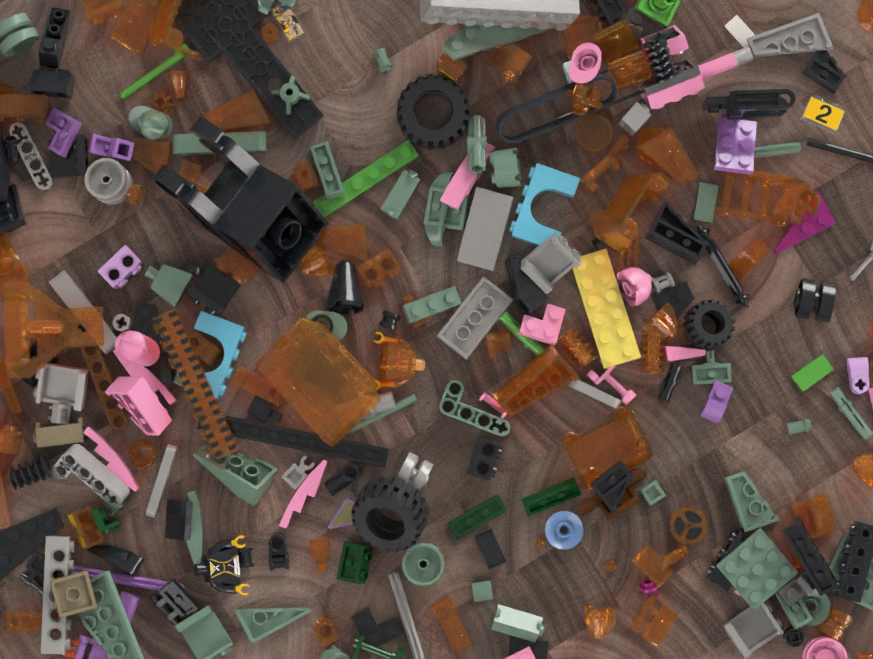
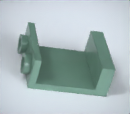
M210 604L175 626L178 632L182 633L197 659H214V656L220 653L223 656L232 650L230 646L234 643Z

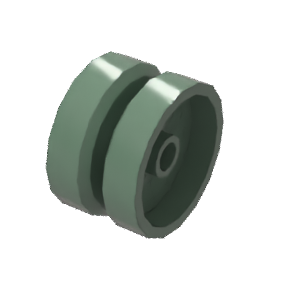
M26 13L13 15L0 22V53L4 58L15 56L27 50L40 38L36 29L29 27L31 21Z
M426 542L416 543L408 548L402 561L403 573L407 579L421 586L436 582L442 575L445 565L443 554L433 544ZM422 560L427 562L425 568L420 567Z

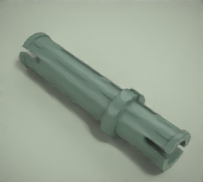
M839 387L832 390L829 395L839 406V411L845 414L863 440L870 437L873 432L852 406V401L846 398Z

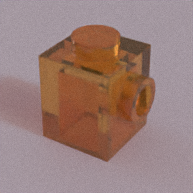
M306 161L295 164L296 167L293 168V172L303 192L319 186L311 162L306 163Z

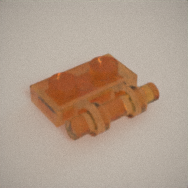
M650 596L648 601L643 603V608L638 616H635L632 620L633 624L630 629L637 632L641 626L644 628L641 636L658 646L679 614L663 603L660 604L658 609L655 608L654 604L657 599ZM651 612L654 615L649 623H647L644 619Z

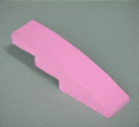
M488 143L487 153H485V168L490 160V153H493L496 149L495 146ZM469 153L459 166L440 199L442 203L456 210L459 209L465 196L469 195L476 180L479 181L483 171L481 173L469 171Z
M113 350L131 377H143L146 379L152 392L157 393L160 391L169 405H173L178 401L167 386L163 385L162 381L148 368L122 358L116 350Z
M87 427L83 433L98 444L94 451L109 462L106 467L128 487L137 492L140 488L121 456L93 428Z
M323 460L298 488L279 526L288 528L293 511L301 513L307 496H316L328 463L327 460Z

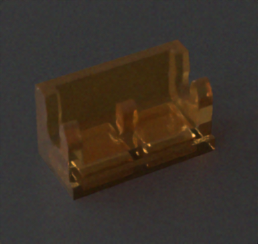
M647 543L632 559L658 587L663 585L673 575L674 570Z

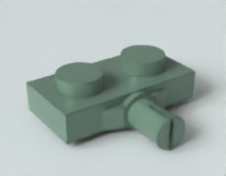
M706 351L707 363L691 366L693 385L714 384L715 380L721 383L732 382L731 363L720 364L715 362L714 351Z

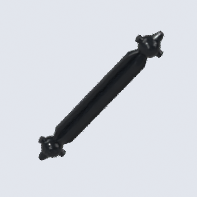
M698 225V233L708 243L706 250L732 293L737 296L736 304H741L748 308L750 295L743 294V287L714 239L709 237L711 230Z

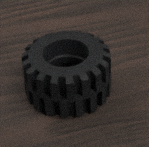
M715 299L703 300L692 306L687 311V314L684 315L683 319L686 321L682 323V327L686 329L683 333L688 335L687 341H692V346H699V349L712 350L725 344L733 336L731 332L735 331V326H732L735 323V318H731L733 315L732 311L729 312L727 305L722 306V302H715ZM703 315H707L714 320L716 324L714 335L707 333L703 329L701 324Z

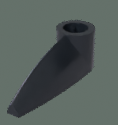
M101 545L91 546L88 549L89 552L136 576L144 561V558L119 547Z

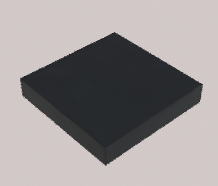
M167 500L165 538L190 541L192 502Z

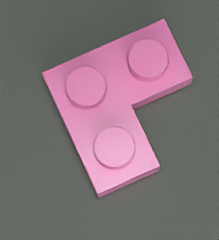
M547 303L542 320L524 314L518 334L555 346L566 309Z

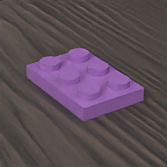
M719 117L714 170L753 174L757 122L740 119L727 120V118Z

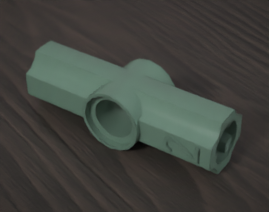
M478 115L469 118V136H467L468 168L473 173L485 171V153H487L485 118Z

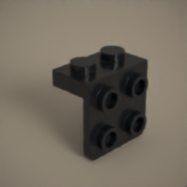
M210 264L194 287L191 286L187 293L190 295L189 300L197 305L202 303L206 306L205 310L212 315L217 313L221 316L240 288V283Z

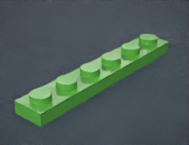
M407 140L342 183L345 191L344 195L327 200L324 194L315 200L313 204L324 217H327L418 158L419 155L410 141Z

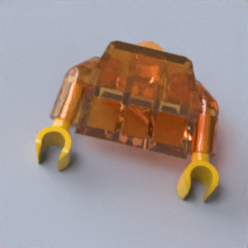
M381 332L375 333L382 337L379 341H373L376 344H382L379 380L370 381L376 382L378 387L371 389L372 391H377L380 388L383 390L397 389L408 383L409 378H414L415 370H424L425 361L423 359H416V350H412L411 345L403 338L392 335L384 336Z

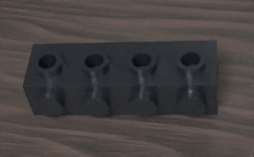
M854 521V524L850 525L848 535H850L849 543L845 544L843 554H846L844 562L841 561L838 573H841L839 581L836 580L838 588L833 591L837 597L861 603L873 558V525Z

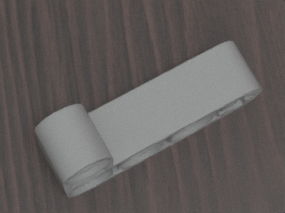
M73 444L53 467L54 474L60 479L67 478L73 472L113 507H118L130 494L129 487L80 444Z

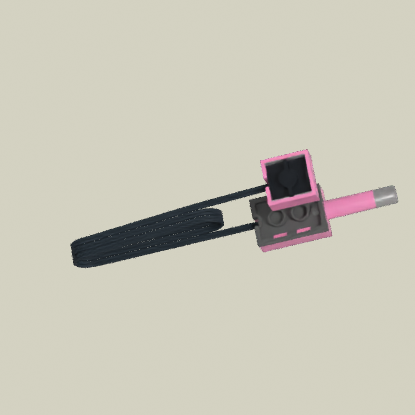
M673 25L640 38L643 54L599 71L591 81L587 83L572 82L502 112L496 121V131L505 142L511 144L519 143L640 94L651 109H660L671 101L677 102L684 96L698 94L700 90L705 88L703 80L753 60V55L750 48L745 47L699 66L688 57L674 63L677 73L671 79L662 83H655L654 79L658 76H652V72L635 78L639 88L638 92L613 101L616 98L617 86L612 78L604 75V73L645 56L651 57V55H645V51L649 48H643L644 43L651 40L664 39L668 43L667 47L670 49L669 54L680 55L684 53V50L689 49L685 34ZM605 79L612 84L611 95L602 102L516 136L508 137L501 132L503 122L513 115L597 80Z

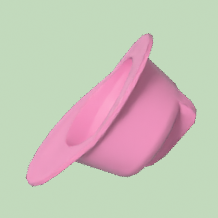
M584 43L575 49L569 68L571 80L576 83H587L597 75L601 67V50L597 45Z
M124 331L116 338L115 350L124 359L144 367L153 365L159 359L160 350L157 343L140 332Z

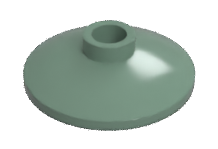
M815 588L809 596L805 595L801 598L813 618V621L807 624V626L819 625L827 619L831 604L826 594L820 596ZM810 604H815V610L811 611L809 609Z

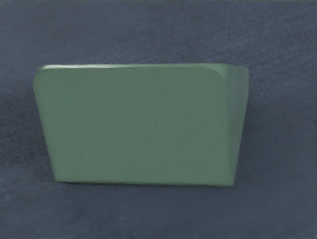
M491 580L471 583L474 602L493 599Z

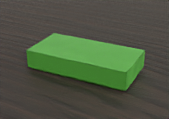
M821 354L793 374L791 378L801 392H803L834 369L824 355Z

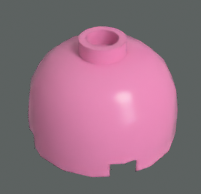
M637 267L626 268L617 273L616 280L618 286H622L625 292L621 293V295L630 306H637L649 298L652 290V278L649 274H646V272Z

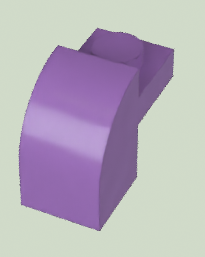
M91 134L87 153L128 162L131 161L134 143L119 138H108Z
M715 380L708 398L705 399L699 417L718 424L725 412L733 387Z

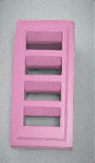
M675 346L664 347L666 362L700 357L706 354V351L703 349Z

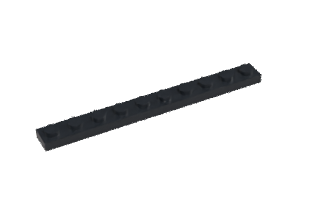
M200 411V416L205 415L207 419L201 422L198 421L197 429L203 430L202 426L209 423L211 428L205 430L208 432L386 467L388 448ZM223 417L225 421L217 424L216 420ZM227 426L229 430L222 433L220 429Z

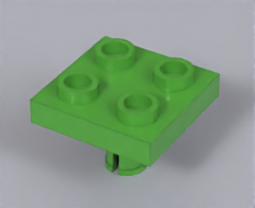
M638 0L634 9L661 26L668 27L681 0Z

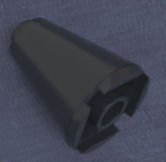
M341 260L340 263L336 264L326 302V310L329 309V312L348 315V311H354V314L364 311L356 267L350 260Z

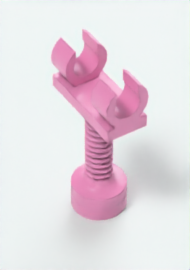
M616 366L607 368L608 370L601 377L593 370L587 374V377L596 385L603 379L606 380L622 396L621 401L625 405L636 396L632 390L627 391L610 376V372Z

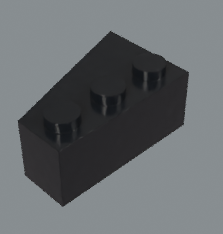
M665 200L645 239L696 265L708 243Z

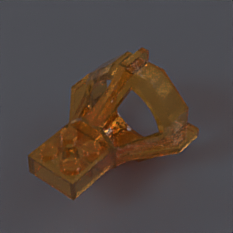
M27 281L4 282L7 378H31L64 348L104 347L103 307L62 308ZM28 300L36 303V320H28ZM82 322H85L86 325H89V328L86 329V332H82L81 329H78V326H80ZM37 338V356L30 359L29 339Z

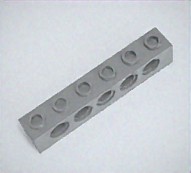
M46 536L41 654H66L67 650H70L71 639L68 638V630H71L72 621L68 619L69 616L63 617L60 620L53 617V611L57 608L49 580L56 579L55 572L57 570H61L64 576L70 575V572L74 571V560H71V552L75 551V541H72V536ZM59 550L65 554L63 561L56 559L55 555ZM53 629L61 631L60 639H55L52 636Z

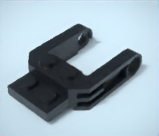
M790 89L737 90L729 92V96L706 97L702 103L703 110H708V113H719V110H722V117L727 118V120L779 117L794 105L796 97ZM782 94L790 96L789 104L784 98L780 97Z

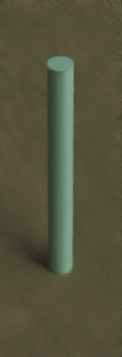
M415 394L396 402L395 409L376 413L373 418L361 419L345 428L348 434L418 400Z

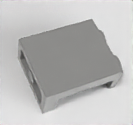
M555 232L521 260V269L546 294L552 291V285L573 267L581 266V255L576 249L572 250L568 246L567 240L563 236H558Z
M44 362L36 371L38 386H35L33 394L36 397V403L40 404L43 401L74 407L73 410L82 411L85 407L89 370Z
M767 601L756 610H753L750 606L722 624V627L745 659L752 655L753 651L777 635L784 633L781 629L784 627L778 618L774 619L770 613L773 610Z

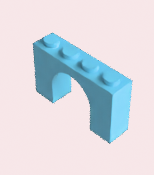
M537 163L535 168L531 167L528 178H531L529 186L525 185L522 193L525 199L523 204H518L516 214H519L517 222H512L509 232H512V238L539 246L554 232L558 236H561L562 232L542 226L535 221L531 214L532 200L536 195L544 191H553L573 198L580 178Z
M200 311L194 329L216 337L223 345L224 359L217 369L207 373L181 366L173 383L183 386L182 382L189 379L191 384L183 387L193 388L194 391L202 394L211 390L213 395L210 397L219 399V396L223 397L225 393V380L231 377L233 368H231L232 362L237 360L240 353L238 346L240 342H244L247 332H245V327ZM185 370L187 375L179 377L178 373ZM203 373L205 377L198 380L196 376ZM208 382L209 386L202 389L200 384Z

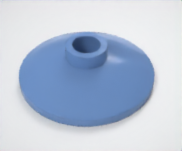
M559 511L547 520L545 535L549 543L554 547L563 550L571 549L582 539L583 524L574 513ZM562 526L567 527L565 534L560 532Z

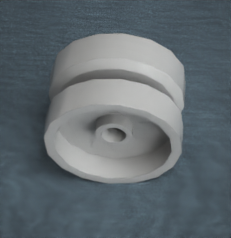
M101 158L96 160L88 167L85 173L87 190L104 204H119L131 193L133 186L131 174L114 159Z
M409 452L396 479H404V482L413 484L416 490L423 491L434 464L424 460L419 469H416L415 466L419 458L417 455Z

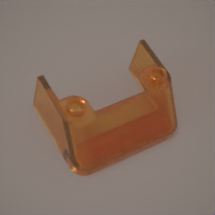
M160 0L148 34L150 43L155 47L201 61L202 57L198 52L181 47L183 35L178 29L172 28L182 0Z

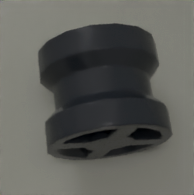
M383 310V319L379 322V326L397 331V322L401 316Z

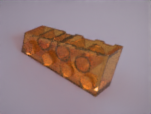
M551 344L493 395L510 416H513L533 405L534 401L548 397V394L552 391L566 387L565 384L573 380H579L580 376Z

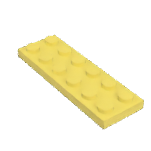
M607 249L581 256V266H575L572 270L603 368L606 369L641 358Z

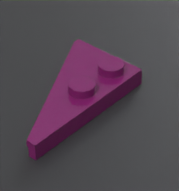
M819 191L813 195L775 248V254L836 223Z

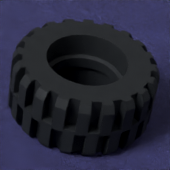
M427 74V77L422 78L420 76L416 78V81H411L407 88L401 92L397 103L398 124L411 143L417 144L418 147H426L428 150H434V148L443 149L445 146L452 145L457 139H460L467 128L470 113L466 93L464 94L462 91V87L459 84H455L451 78H444V75L433 76V74ZM439 95L448 101L451 107V117L444 127L430 130L424 128L417 121L415 109L418 102L425 96Z
M392 476L387 478L378 477L364 485L353 505L351 516L354 527H357V533L363 536L364 541L370 542L371 546L375 548L380 547L384 551L391 550V552H397L399 549L403 551L414 546L419 540L429 519V507L426 506L427 501L425 497H422L420 490H416L410 482L408 484L404 482V479H395ZM378 507L393 510L403 521L386 517Z

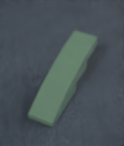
M196 490L187 493L189 501L193 503L191 537L190 541L186 542L194 565L203 563L204 526Z

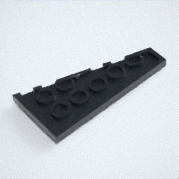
M57 508L0 531V581L30 554L36 551L46 541V536H53L64 526Z

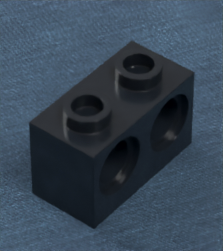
M478 437L467 474L490 480L491 477L494 478L497 466H494L496 458L500 459L503 449L499 447L500 443ZM486 444H490L494 448V452L490 456L483 453V447ZM480 463L488 465L487 473L480 474L477 467Z

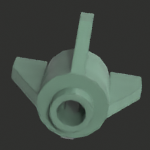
M291 76L289 83L284 84L280 90H273L271 93L272 96L281 97L283 102L286 103L287 115L291 114L292 105L296 104L299 99L310 100V95L301 93L295 85V76ZM290 90L293 91L291 96L286 95Z

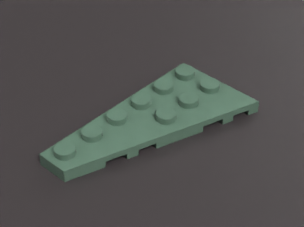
M475 24L462 28L446 40L441 47L454 61L474 55L476 52L487 51L493 47L503 46L525 39L531 35L541 34L551 29L554 30L555 28L540 30L536 27L522 29L517 26L503 28L498 25L485 27Z
M104 571L91 578L90 581L98 608L77 613L82 620V624L97 643L104 647L110 659H144L110 571Z

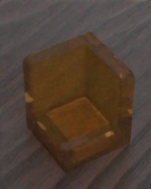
M509 331L486 334L490 359L497 358V352L511 349Z

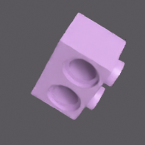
M124 245L98 270V273L114 289L118 287L121 289L128 282L127 278L131 274L136 275L142 269L141 265L143 262L128 246ZM127 257H132L134 261L130 267L124 265V260ZM113 270H118L120 274L116 280L110 278Z

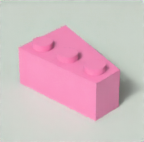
M118 377L105 391L108 396L112 394L119 401L118 406L121 409L124 407L132 415L130 419L146 435L159 436L172 421L167 409L162 406L158 396L152 392L148 382L143 377Z

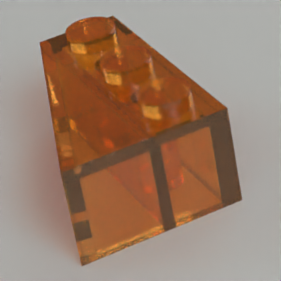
M499 45L486 64L502 74L506 82L511 85L513 83L517 85L530 67L532 56L517 46L509 45L507 47L503 45L502 47Z
M254 89L202 114L205 119L213 123L224 133L272 126Z

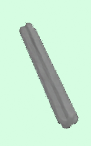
M390 573L389 579L413 658L425 659L399 573Z

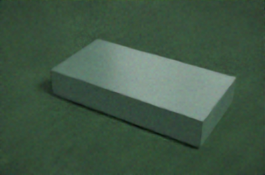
M699 183L693 216L694 221L712 224L719 185Z

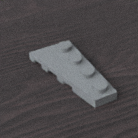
M819 13L747 38L754 58L833 49Z

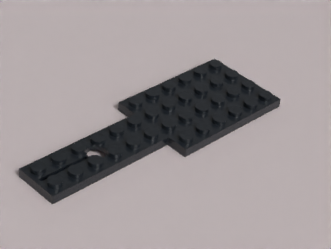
M157 0L208 64L224 52L294 140L324 117L311 99H299L296 104L292 105L291 114L287 115L286 103L283 102L281 97L272 96V91L266 87V82L270 77H277L281 81V86L278 89L280 90L284 84L289 83L292 75L254 30L256 25L268 17L258 10V3L255 0ZM295 80V85L299 88V91L306 94ZM290 90L286 95L291 96L293 91Z

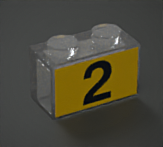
M818 95L810 96L806 101L799 120L835 134L846 111L837 103L832 102L829 104L825 102L823 97Z

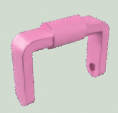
M484 392L480 397L479 401L484 400L501 413V418H504L508 413L505 407Z

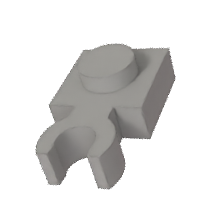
M306 455L301 458L299 466L294 463L281 477L295 490L308 477L305 471L315 466L314 462L310 466L304 464L305 459L308 457Z

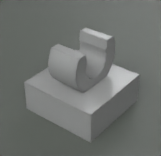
M62 404L49 406V409H52V416H48V420H51V423L69 424L71 406Z

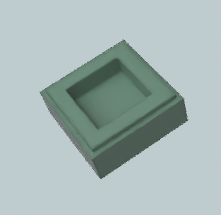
M657 480L640 489L649 506H652L666 496Z

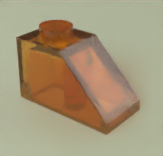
M757 236L729 263V266L741 279L771 250Z

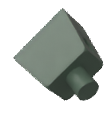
M165 264L162 265L160 270L149 266L145 273L146 277L153 280L150 288L176 308L194 275Z

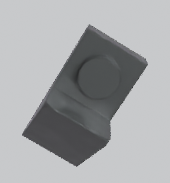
M631 7L617 44L635 50L647 16Z
M804 569L777 592L787 606L790 607L803 596H809L815 587Z

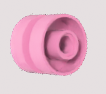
M817 636L810 639L804 645L801 654L802 659H848L845 648L836 640L826 636Z

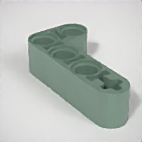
M452 380L448 383L439 406L442 414L497 436H506L510 432L511 427L507 420L459 402L464 390L463 384L460 381ZM454 383L458 384L461 388L458 394H452L449 390V387ZM450 401L453 404L454 408L451 412L443 410L442 405L444 402ZM468 408L471 411L469 419L461 417L460 412L462 409ZM485 415L489 418L487 426L479 424L478 419L480 416ZM493 418L497 420L495 424L501 425L502 422L505 423L507 430L499 433V429L494 426L493 430H490L489 427L492 425Z

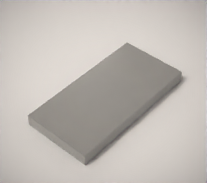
M476 187L457 261L491 271L495 270L514 199L513 196Z
M483 276L436 337L467 360L514 299Z

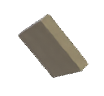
M88 570L49 580L59 619L98 608Z

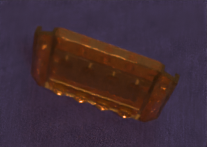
M301 317L256 362L259 371L319 437L331 447H335L381 401L376 390V382L324 324L307 319L306 317Z

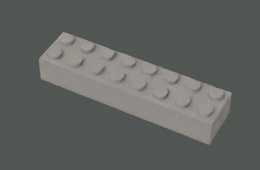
M419 0L421 21L429 24L441 22L447 25L460 23L466 26L479 24L485 27L498 25L503 28L517 26L522 29L536 27L540 30L555 28L558 31L568 29L580 14L579 0Z

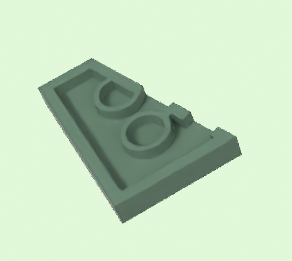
M744 471L725 477L742 532H748L780 520L772 512L766 500L764 501L758 493V489Z

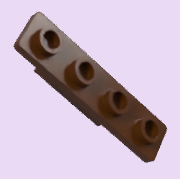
M635 468L630 471L633 476L632 480L627 485L626 492L623 498L620 499L614 514L596 493L590 499L587 498L581 501L580 505L577 506L581 516L599 507L607 521L640 502V498L632 488V485L647 476L644 468Z

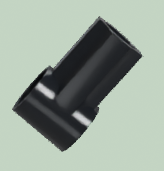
M356 464L346 465L342 470L325 481L324 485L331 495L335 496L360 477L361 469ZM349 467H353L357 471L354 478H350L347 475Z

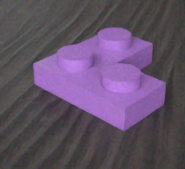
M53 107L45 125L57 132L48 149L62 157H66L83 123Z

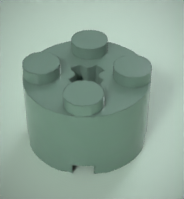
M517 148L494 150L493 153H490V164L494 168V172H491L492 183L498 189L521 186L519 181L521 180L520 159H517L516 154H519Z

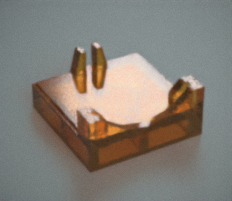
M611 154L607 155L579 182L590 196L599 187L595 183L597 179L611 167L616 171L620 169L615 162L616 159Z

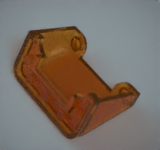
M661 173L629 175L594 229L596 237L624 254L638 233L637 223L629 218L639 201L644 203L650 198H654L657 201L671 179Z
M630 405L619 407L615 410L613 420L581 436L576 432H568L560 438L584 488H592L590 483L619 460L629 470L652 457L653 452L650 442Z

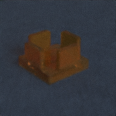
M590 15L579 16L568 29L562 31L568 61L572 60L575 49L584 43H593L599 47L601 54L606 53L602 23L599 22L598 15L592 17Z

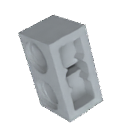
M636 102L618 125L633 137L650 118V109L645 104Z

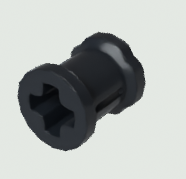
M253 547L238 548L239 568L254 567L251 556Z

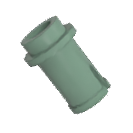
M385 48L374 51L373 53L379 65L378 70L382 74L392 71L393 65L389 62Z
M803 418L802 421L787 423L789 435L805 431L809 433L812 430L810 419L806 420V418Z

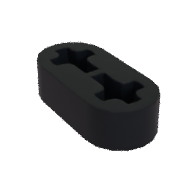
M172 353L161 355L163 385L173 384V360L170 357Z

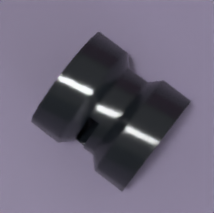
M788 627L782 634L784 642L789 646L798 647L804 642V634L800 629L795 630L794 627Z

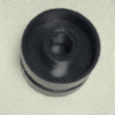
M801 278L794 298L795 318L808 320L814 310L815 321L829 323L835 302V283L821 281L816 291L815 280Z

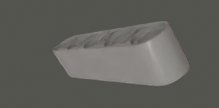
M63 270L49 281L50 285L106 355L114 350L117 336L68 273Z

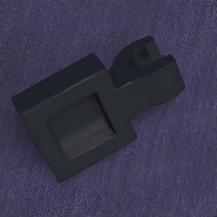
M255 395L248 410V413L262 420H266L267 416H270L280 421L283 416L282 413L271 409L273 406L272 402Z

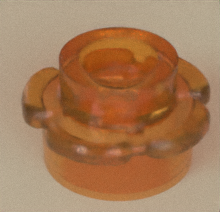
M268 23L265 27L261 28L260 33L264 41L273 42L278 38L279 29L274 24Z

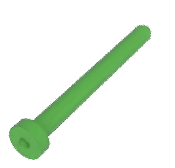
M184 43L180 51L122 91L120 97L126 99L184 56H191L193 53Z

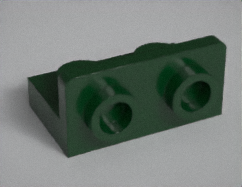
M97 508L90 511L100 533L110 534L119 530L118 526L121 525V522L115 521L109 524L108 521L111 519L106 510Z
M344 541L336 579L355 584H365L369 576L368 568L373 557V547Z

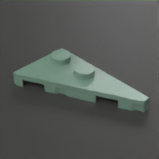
M310 607L235 610L252 644L312 612Z

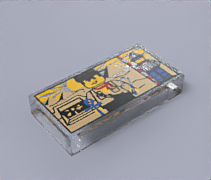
M281 3L270 9L289 44L306 35L292 8Z

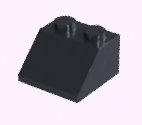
M40 67L39 70H33L28 90L38 96L72 99L75 76L69 70L59 69L58 72H53L50 68Z

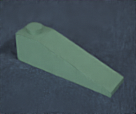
M203 443L193 453V456L237 497L253 506L265 495L278 472L276 467L261 459L251 460L245 458V455L241 453L234 455L228 453L224 448H211L210 444ZM221 450L222 455L215 457L214 453Z

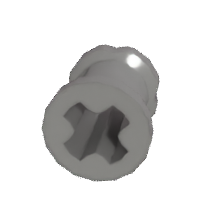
M666 271L662 276L652 278V285L657 294L669 286H675L669 271Z
M119 314L114 317L113 326L120 332L128 331L132 327V321L130 317ZM124 319V321L127 322V325L122 326L121 328V325L118 324L119 320L123 321Z

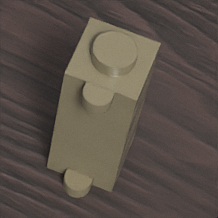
M82 417L78 418V423L42 428L41 423L38 422L36 423V432L33 433L34 444H37V448L86 442V435L83 433L85 426Z

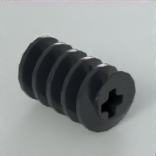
M664 39L651 40L643 45V48H649L645 51V55H651L647 61L654 62L649 68L656 69L652 72V76H658L654 79L655 83L665 82L677 73L674 68V62L671 61L672 55L669 54L668 43Z
M40 456L39 463L35 459H32V465L25 461L24 468L19 463L18 470L10 466V478L15 490H17V485L20 488H24L25 483L30 486L32 480L38 483L39 477L42 481L46 480L47 476L53 478L51 466L48 460H44L42 456Z

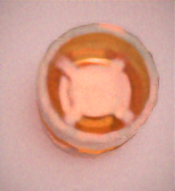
M831 606L827 620L820 624L818 630L840 642L845 634L844 629L849 628L853 618Z

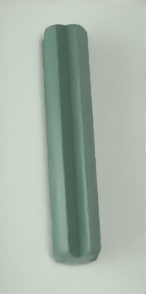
M800 142L755 147L754 158L799 153L801 145Z

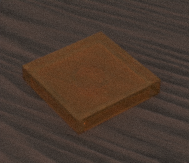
M625 19L590 36L593 43L601 50V57L605 64L640 47Z

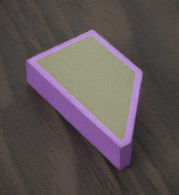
M346 498L328 528L333 529L353 524L351 511L355 502Z

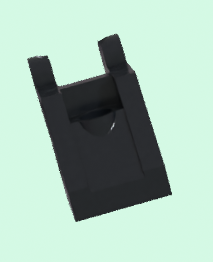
M199 117L189 131L199 137V142L213 151L224 163L222 172L205 194L196 188V184L187 181L166 165L160 167L152 180L162 190L177 199L206 230L262 271L284 284L328 226L329 222L296 184L260 165L217 126L207 119Z

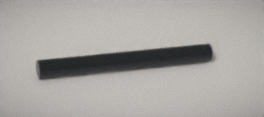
M811 138L807 141V146L873 163V155Z

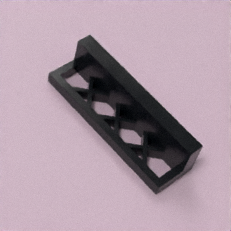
M799 515L794 517V524L782 529L783 534L817 592L822 596L838 588L836 578Z

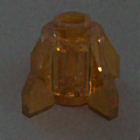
M324 245L308 249L301 262L302 266H300L302 273L310 278L330 275L335 271V267L330 263L326 255Z
M667 302L643 327V330L650 335L663 338L669 336L671 338L679 330L676 328L678 322L673 307Z
M873 454L857 456L853 462L854 472L858 473L867 485L873 487Z
M589 605L585 606L586 625L589 633L594 638H604L616 625L615 607L595 609Z

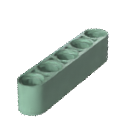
M266 132L225 133L247 153L267 152ZM194 134L173 135V155L215 154L199 142V137Z

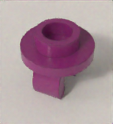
M648 578L640 583L639 589L647 600V595L650 592H654L655 596H658L657 588L659 585L656 580Z

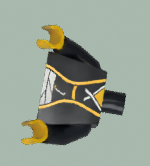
M240 535L235 540L218 541L208 550V554L203 555V563L194 565L195 575H204L205 582H209L212 588L222 593L237 594L239 592L241 595H249V593L242 592V588L249 585L241 584L238 548H242L246 544H239L238 539L244 538V536Z

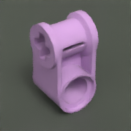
M847 358L850 390L854 394H862L869 389L870 385L868 358ZM858 381H860V384H864V387L860 390L859 387L855 386Z

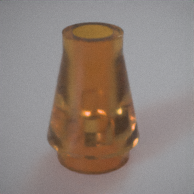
M185 70L170 71V76L168 77L173 98L185 97L187 81Z

